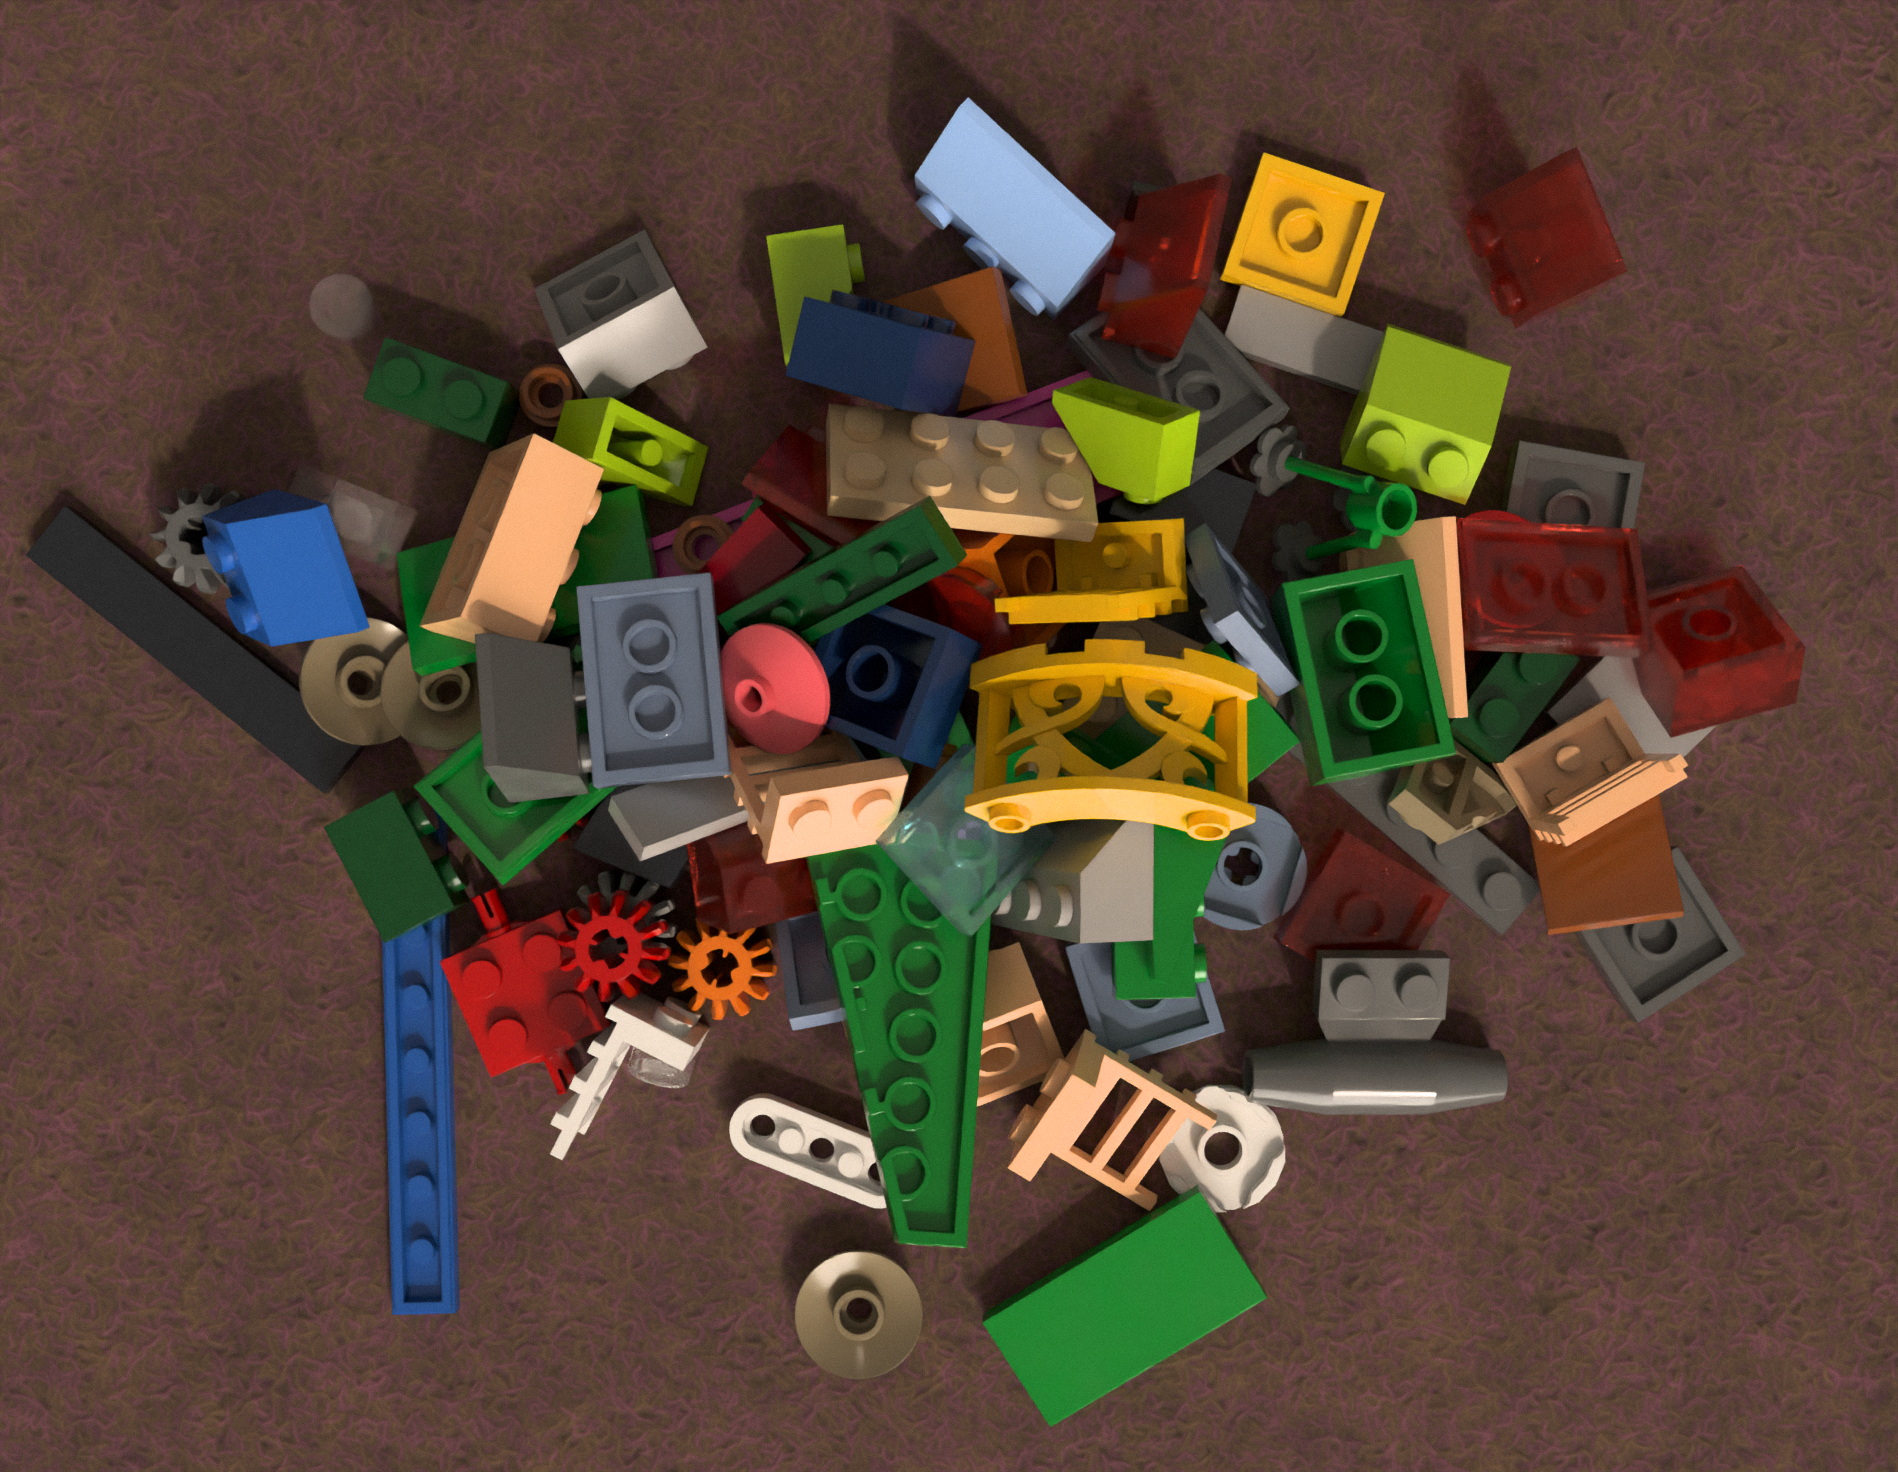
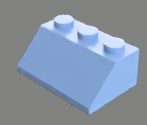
M969 97L958 107L915 174V191L920 196L916 202L919 210L938 228L944 230L950 224L968 241L963 245V249L979 267L986 269L993 266L1001 269V272L1014 283L1010 288L1013 297L1035 316H1038L1043 310L1055 320L1106 265L1116 233Z

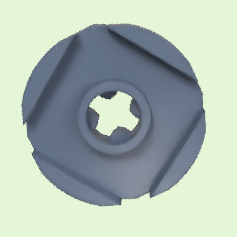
M1254 803L1248 804L1256 807V822L1230 831L1204 893L1203 917L1216 925L1233 930L1255 929L1262 927L1263 924L1272 922L1279 915L1283 916L1298 901L1307 877L1306 855L1303 847L1300 845L1298 835L1293 831L1291 825L1274 810ZM1245 847L1251 849L1250 860L1259 864L1256 876L1245 875L1241 884L1231 882L1232 871L1224 867V861L1227 855L1236 856L1240 848Z

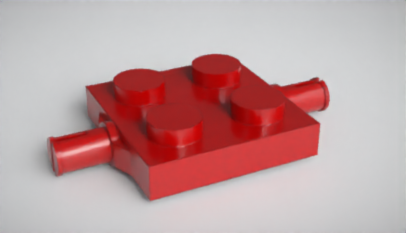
M497 888L489 889L484 894L482 892L470 898L477 909L486 932L473 945L445 956L439 962L490 1077H495L525 1063H540L544 1061L557 1090V1095L565 1094L568 1091V1086L564 1076L570 1086L574 1076L577 1074L568 1050L578 1040L609 1027L611 1020L605 1017L607 1011L603 1002L599 1000L595 983L582 993L575 989L576 980L584 973L580 966L570 971H562L559 966L561 960L575 954L574 948L563 947L556 942L559 933L571 930L562 907L532 920H514L510 922L497 893Z

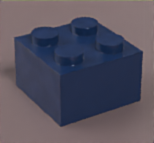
M832 289L829 302L804 296L786 376L901 410L956 417L975 340L953 335L956 325L954 321Z
M883 604L819 638L814 652L824 668L830 690V711L825 727L901 758L936 769L970 682L971 664L978 661L984 645L951 628Z

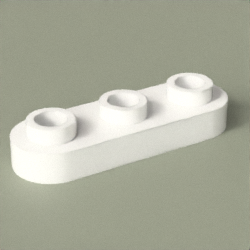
M759 1093L746 1098L735 1110L729 1126L730 1139L735 1149L745 1158L866 1206L879 1209L887 1208L881 1182L874 1180L869 1173L870 1166L876 1162L869 1132L768 1093ZM758 1115L771 1117L775 1123V1131L767 1136L757 1134L753 1130L752 1119ZM817 1138H826L833 1144L834 1153L826 1159L817 1158L811 1152L810 1144Z

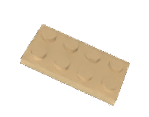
M829 403L826 420L827 516L884 521L930 495L950 528L1092 542L1098 526L1092 472L1068 430L1058 427L1046 428L1003 423L995 420L983 421L938 416L932 413L920 414L875 409L868 406H848Z

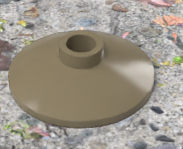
M367 618L370 628L360 632L313 640L303 656L299 671L300 694L303 704L313 721L330 736L353 745L382 744L400 736L384 714L380 690L382 677L389 661L397 650L408 641V635L394 625L374 618ZM353 672L360 673L367 680V689L362 695L353 693L349 688L348 679Z
M409 641L401 646L389 661L381 682V704L388 722L404 739L419 747L430 750H451L461 747L481 730L477 661L421 676L412 669ZM453 686L461 688V695L456 701L448 705L442 703V696L446 689Z
M848 1250L826 1258L808 1274L797 1296L795 1325L803 1348L820 1367L844 1378L868 1379L891 1371L911 1353L922 1327V1301L914 1280L898 1262L884 1254L871 1250ZM855 1298H864L871 1304L872 1311L864 1318H856L848 1310L849 1302Z

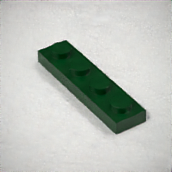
M929 495L733 603L722 611L717 618L730 637L742 628L753 624L773 623L790 629L808 644L958 566L967 556V553Z

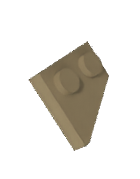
M1454 739L1455 755L1401 768L1388 803L1398 811L1405 823L1414 829L1421 830L1438 845L1498 819L1517 806L1500 776Z

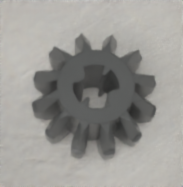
M214 484L202 485L199 495L187 488L177 490L179 510L166 505L157 508L161 517L168 521L166 530L157 529L149 533L154 541L167 544V547L155 558V561L161 567H175L172 580L180 586L190 587L196 583L200 592L215 594L221 583L229 588L224 574H219L214 570L202 546L203 533H208L202 516L246 500V496L236 491H230L224 495L221 487Z

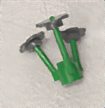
M1288 424L1283 425L1280 429L1268 427L1259 437L1258 453L1254 455L1250 463L1251 473L1257 476V492L1260 495L1270 497L1279 488L1289 489L1293 485L1298 473L1338 485L1339 488L1334 490L1330 496V504L1333 509L1341 511L1340 519L1343 527L1348 531H1356V534L1325 542L1321 537L1313 536L1312 527L1306 521L1297 522L1294 526L1289 523L1279 525L1273 533V542L1277 551L1273 553L1271 560L1274 569L1279 573H1283L1284 583L1324 576L1322 566L1326 563L1328 556L1357 548L1377 549L1381 544L1383 536H1401L1411 528L1417 514V500L1413 491L1407 485L1346 465L1337 470L1305 460L1306 446L1302 441L1297 440L1298 432L1296 427Z

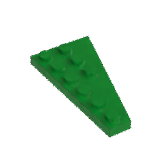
M893 831L889 842L806 857L894 1242L899 1244L967 1248L997 842Z

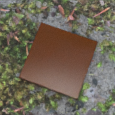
M992 266L882 301L899 306L900 308L954 321L956 325L953 335L975 340L956 416L1028 396L1001 269ZM901 410L902 412H911V413H920V414L923 413V412H916V411Z
M1659 794L1567 847L1563 846L1562 843L1554 844L1553 841L1548 843L1545 839L1539 841L1527 822L1548 935L1683 917L1684 908Z

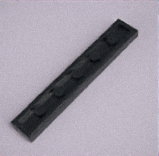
M64 506L27 552L26 556L322 793H330L367 745L345 743L324 732L307 712L298 686L75 508Z

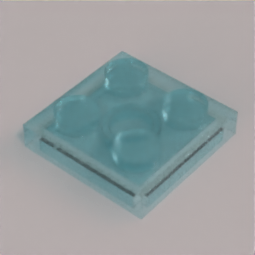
M963 744L881 833L875 842L959 933L972 936L1057 838L1044 823L1030 826L1028 830L1023 832L1005 833L991 828L988 821L965 812V796L973 793L976 745Z

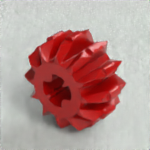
M627 889L615 891L611 900V906L606 897L600 891H597L587 897L589 912L579 907H573L567 912L566 917L578 931H563L557 935L556 942L563 947L574 948L575 954L561 960L559 966L562 971H570L580 966L584 973L576 980L574 986L580 993L587 990L597 980L599 981L598 995L601 1002H609L614 998L617 985H619L627 999L631 1000L641 993L638 978L650 984H655L661 978L662 974L658 967L650 960L667 959L671 955V947L666 944L652 942V937L665 932L669 926L664 919L657 920L650 925H647L643 920L653 907V902L648 898L639 902L632 911H629L630 895ZM605 929H608L612 938L624 936L628 948L619 953V956L616 952L605 954L602 950L601 942L609 938V935L604 932Z

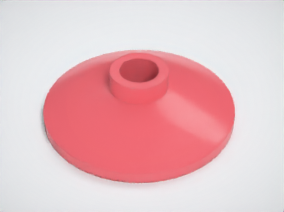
M773 623L753 624L733 634L721 651L726 715L732 725L748 742L770 753L790 754L812 744L822 733L830 711V690L827 676L813 649L795 632Z

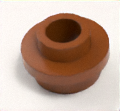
M549 363L535 367L524 377L519 390L520 405L526 416L534 423L545 428H557L565 400L584 399V390L572 371L559 364ZM549 386H559L563 391L562 402L554 408L545 407L542 403V393Z
M698 515L686 520L678 528L673 539V555L676 563L686 574H696L708 561L697 557L695 553L697 541L702 537H713L719 549L734 531L725 521L712 515Z

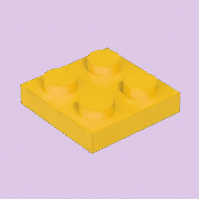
M1264 152L1259 160L1219 280L1237 286L1243 284L1342 317L1345 313L1385 193Z

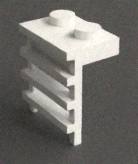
M640 993L631 1000L622 995L611 1004L605 1017L614 1022L592 1041L587 1053L595 1056V1058L574 1076L569 1089L576 1093L556 1112L550 1123L562 1130L550 1154L562 1160L577 1132L583 1135L586 1134L631 1045L683 1071L699 1051L710 1027L698 1022L702 1013L699 1010L696 1012L691 1011L688 1008V1003L679 999L667 997L663 1004L643 993Z

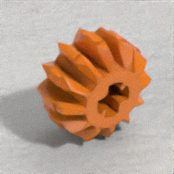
M733 910L722 912L719 921V931H717L712 918L707 913L696 918V927L700 936L686 929L681 930L676 936L679 944L690 953H673L668 958L669 966L676 969H686L688 974L679 977L672 983L673 990L675 992H682L691 986L694 987L697 993L688 1004V1008L693 1012H696L705 1003L707 998L711 999V1014L714 1020L723 1019L727 1011L728 1000H730L739 1016L748 1014L751 1006L746 992L760 1000H765L770 993L768 986L755 976L770 977L775 976L778 972L777 963L769 960H758L759 955L767 953L774 947L773 939L767 937L755 944L751 943L748 938L756 931L759 922L754 918H750L739 932L734 931L736 917ZM717 949L723 950V958L732 953L738 961V965L730 972L731 980H723V972H720L716 977L709 970L708 965L716 958L715 950Z

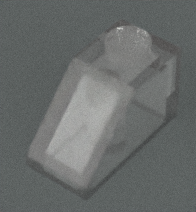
M300 463L288 491L291 494L327 503L343 551L372 563L396 569L398 564L396 553L403 552L419 511Z

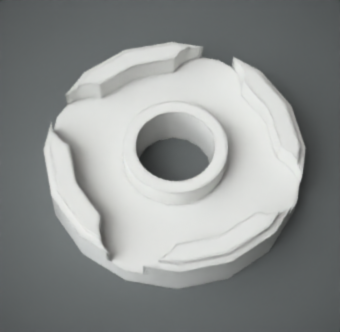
M1206 1085L1192 1091L1196 1094L1195 1101L1216 1113L1217 1120L1212 1128L1208 1130L1187 1117L1161 1152L1159 1161L1170 1186L1181 1195L1198 1185L1215 1212H1227L1226 1210H1235L1240 1207L1244 1209L1259 1203L1276 1185L1285 1164L1283 1133L1275 1113L1267 1105L1247 1102L1244 1089L1234 1085ZM1218 1132H1229L1235 1135L1239 1141L1238 1155L1232 1162L1226 1165L1212 1164L1206 1159L1204 1153L1207 1140Z

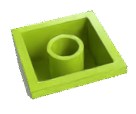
M1387 323L1339 442L1342 464L1466 505L1492 447L1511 370L1510 363Z

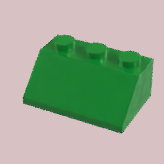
M1413 559L1282 583L1270 600L1274 618L1300 682V685L1290 690L1299 737L1302 739L1300 742L1310 786L1378 774L1456 754Z

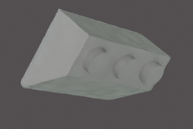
M1075 819L1033 825L1026 831L1014 833L995 856L991 924L1080 944L1153 940L1154 824L1117 819Z

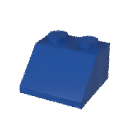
M273 489L202 516L209 534L203 537V547L214 570L219 574H224L232 595L226 599L227 611L234 626L241 634H246L248 637L272 647L357 633L370 628L327 503Z

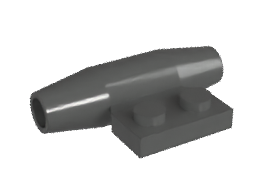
M1316 950L1312 1012L1324 1037L1247 1050L1243 1058L1242 1078L1245 1098L1250 1103L1322 1115H1427L1502 1101L1505 1098L1508 1086L1507 1065L1500 1050L1431 1039L1440 1022L1446 1018L1450 957L1443 950Z

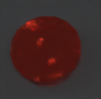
M956 566L908 591L905 596L904 612L951 628L983 644L984 646L978 661L1009 650L1022 648L1026 645L1023 624H1009L1008 612H995L994 599L999 598L998 596L1003 591L990 578L969 567Z

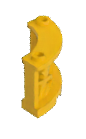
M1085 639L1084 652L1048 655L1046 643L1009 650L971 664L970 688L979 692L973 793L965 796L964 811L988 821L989 826L994 830L1005 833H1019L1028 830L1030 826L1055 821L1117 819L1162 825L1187 832L1189 836L1195 839L1213 841L1227 837L1231 830L1256 822V807L1248 804L1247 701L1258 697L1257 673L1237 663L1194 649L1184 648L1181 653V659L1169 656L1146 654L1145 641L1119 639ZM1103 696L1123 697L1126 708L1132 717L1142 727L1161 737L1155 745L1140 756L1113 770H1109L1096 763L1074 747L1062 735L1087 721L1099 707ZM1080 697V701L1075 706L1062 712L1063 703L1056 701ZM1151 700L1169 705L1163 706L1161 715L1152 710L1145 701ZM1012 708L1015 710L1022 728L1009 734L1010 709ZM1212 715H1214V741L1202 734ZM1033 745V748L1027 750L1018 759L1015 765V779L1027 771H1034L1038 775L1037 779L1006 784L1008 756ZM1189 751L1199 754L1214 764V791L1184 784L1183 780L1186 777H1194L1205 786L1207 780V772L1204 765ZM1061 772L1067 777H1060Z

